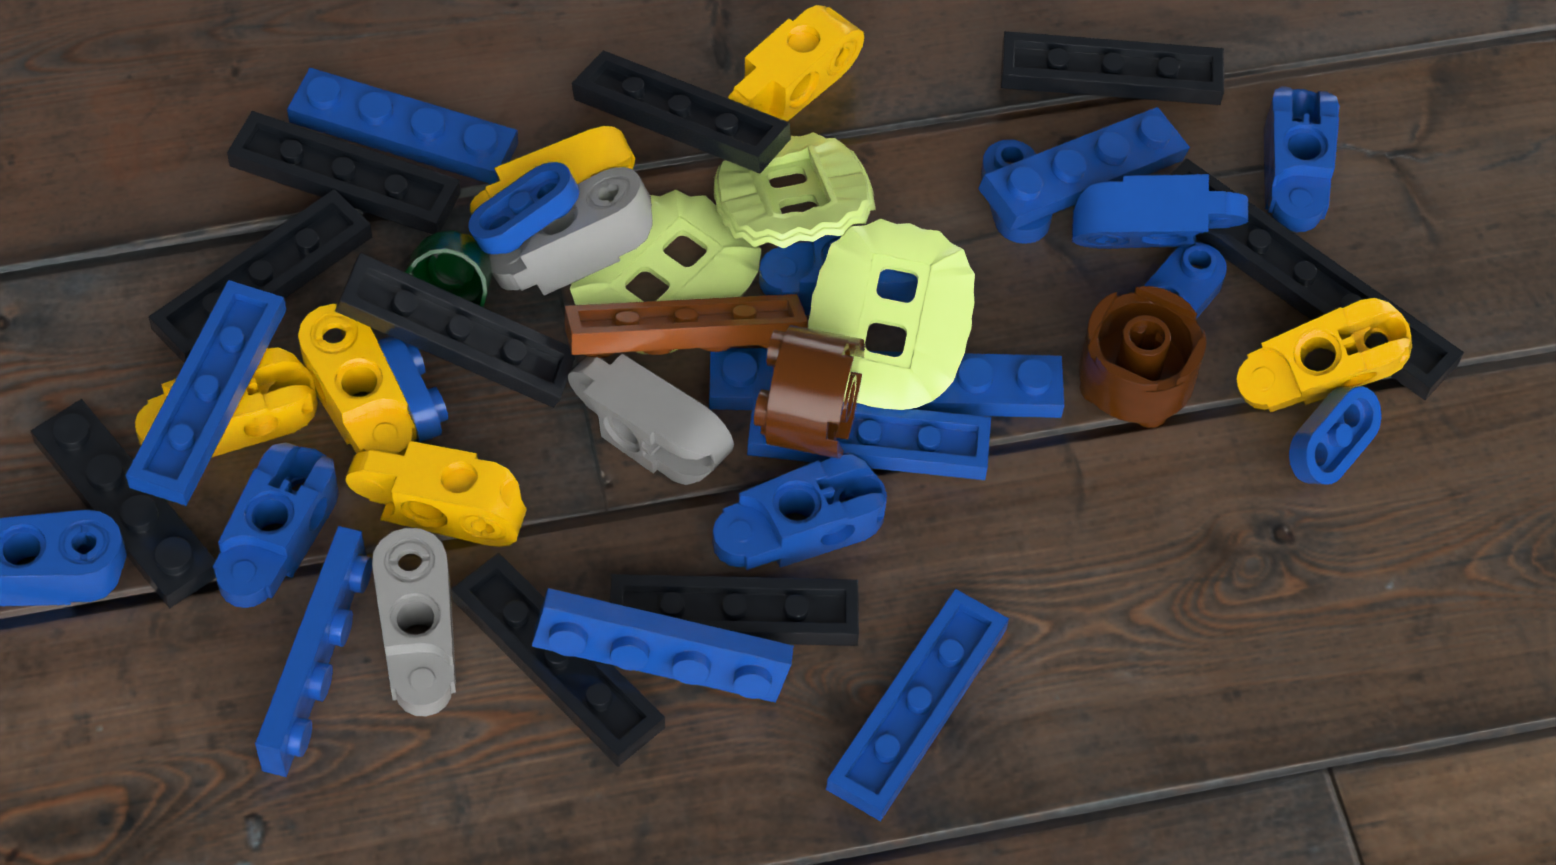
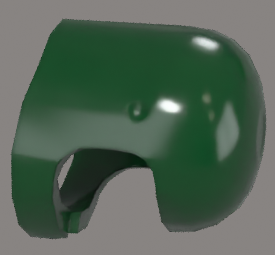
M455 230L439 231L424 238L411 254L410 261L404 271L447 292L453 290L452 294L481 307H484L492 279L489 255L480 249L472 236Z

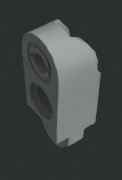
M615 167L599 172L578 184L580 192L576 203L565 216L551 222L524 241L515 251L506 254H490L492 275L499 286L505 290L520 289L523 291L537 284L545 296L619 262V256L637 249L647 240L652 227L651 196L635 170L626 167Z
M621 354L611 365L598 357L587 356L568 374L569 384L575 394L585 403V406L598 415L601 437L653 474L658 470L672 481L683 485L700 482L714 471L733 451L734 442L732 435L715 413L624 354Z
M403 528L391 532L380 540L373 552L372 568L392 699L397 700L405 712L414 716L427 717L445 708L451 699V694L456 693L453 618L448 560L443 543L434 534L421 528ZM406 554H415L421 558L422 563L415 570L405 571L398 566V561ZM414 625L430 627L425 633L418 635L404 632Z

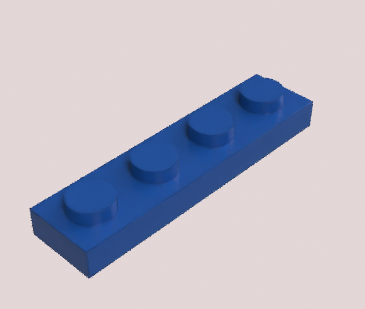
M309 68L287 108L289 123L489 184L500 181L494 168L510 162L518 145V130L314 68Z
M1156 107L984 175L978 189L1011 231L1075 205L1079 195L1092 184L1123 181V176L1149 175L1183 161L1190 147L1159 107Z
M228 280L126 473L129 488L187 506L286 312L284 297Z
M754 392L748 437V456L815 462L817 460L822 462L832 458L768 445L765 435L761 434V426L754 425V412L759 394ZM857 403L849 439L836 438V441L842 447L843 455L852 454L864 460L872 469L985 480L988 468L991 417L917 409H884Z
M338 526L255 743L263 772L287 777L294 756L303 757L308 748L312 734V720L308 718L315 700L323 702L328 694L333 675V666L329 662L335 646L343 647L348 640L353 622V612L349 608L355 592L363 594L371 577L372 558L366 556L362 531Z
M547 588L532 642V647L553 651L563 656L584 658L614 665L624 670H636L675 679L685 684L705 686L739 694L745 698L761 699L774 703L778 699L792 665L794 645L550 588Z
M955 589L828 777L826 790L881 822L1006 632L1009 618Z

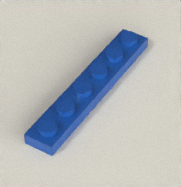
M730 347L725 351H710L709 409L752 410L754 392L759 393L761 389L770 391L774 367L767 366L768 348ZM869 351L872 353H877L891 357H898L903 353L892 351ZM964 353L954 381L934 401L911 409L975 416L1062 418L1064 410L1062 356Z

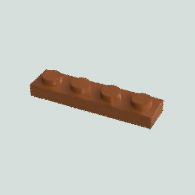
M797 294L565 306V330L571 354H583L594 358H605L619 352L642 351L651 355H663L675 349L701 348L706 351L720 352L729 349L731 346L759 345L768 348L774 330L786 332L790 325L808 328V320Z

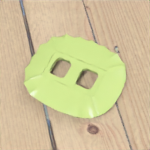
M814 132L804 136H791V140L760 174L724 160L718 166L714 177V199L716 200L717 213L721 214L724 226H729L735 240L744 238L754 248L768 242L786 248L799 240L814 242L824 235L842 236L850 226L866 224L870 211L876 210L871 182L854 151L847 148L836 138H825ZM792 174H803L807 180L804 183L781 188H774L769 182L773 178ZM804 202H814L817 204V207L804 212L782 214L780 210L785 206Z
M675 189L662 196L650 195L652 227L645 242L637 249L619 256V262L571 283L570 287L575 305L644 302L628 291L626 286L639 273L650 272L669 286V289L657 301L742 297L758 273L761 248L759 246L754 248L744 238L735 240L729 226H724L721 214L717 213V206L706 195L688 196ZM679 236H687L706 250V253L690 267L682 266L664 253V249ZM638 351V352H637V353H640V354H647V353H644V352H642V351Z
M883 219L863 226H850L840 239L830 245L826 260L819 270L817 284L812 294L808 328L861 338L864 340V344L868 328L873 323H881L904 329L906 341L904 351L900 356L891 357L872 353L865 347L864 358L854 356L851 372L862 374L858 403L884 409L906 410L917 408L934 401L954 381L965 353L966 343L972 326V313L975 303L973 293L975 273L969 266L964 249L952 244L938 230H926L911 223L896 224ZM891 269L916 276L918 284L915 297L911 302L904 303L885 299L877 294L876 289L879 275L883 270Z

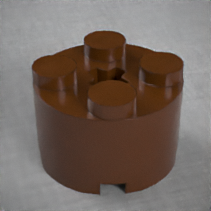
M1140 286L1136 287L1134 293L1117 296V291L1106 296L1093 310L1089 319L1079 363L1080 391L1087 401L1094 403L1099 409L1112 417L1138 423L1143 427L1156 428L1163 425L1167 418L1180 411L1191 398L1204 357L1207 340L1205 331L1202 333L1196 321L1197 313L1186 300L1162 288Z
M790 325L786 332L773 331L767 352V366L774 367L770 391L760 390L754 412V425L761 426V434L765 435L768 445L838 459L842 457L844 451L839 442L836 441V438L848 440L852 429L862 374L851 372L854 356L864 358L865 344L863 339Z

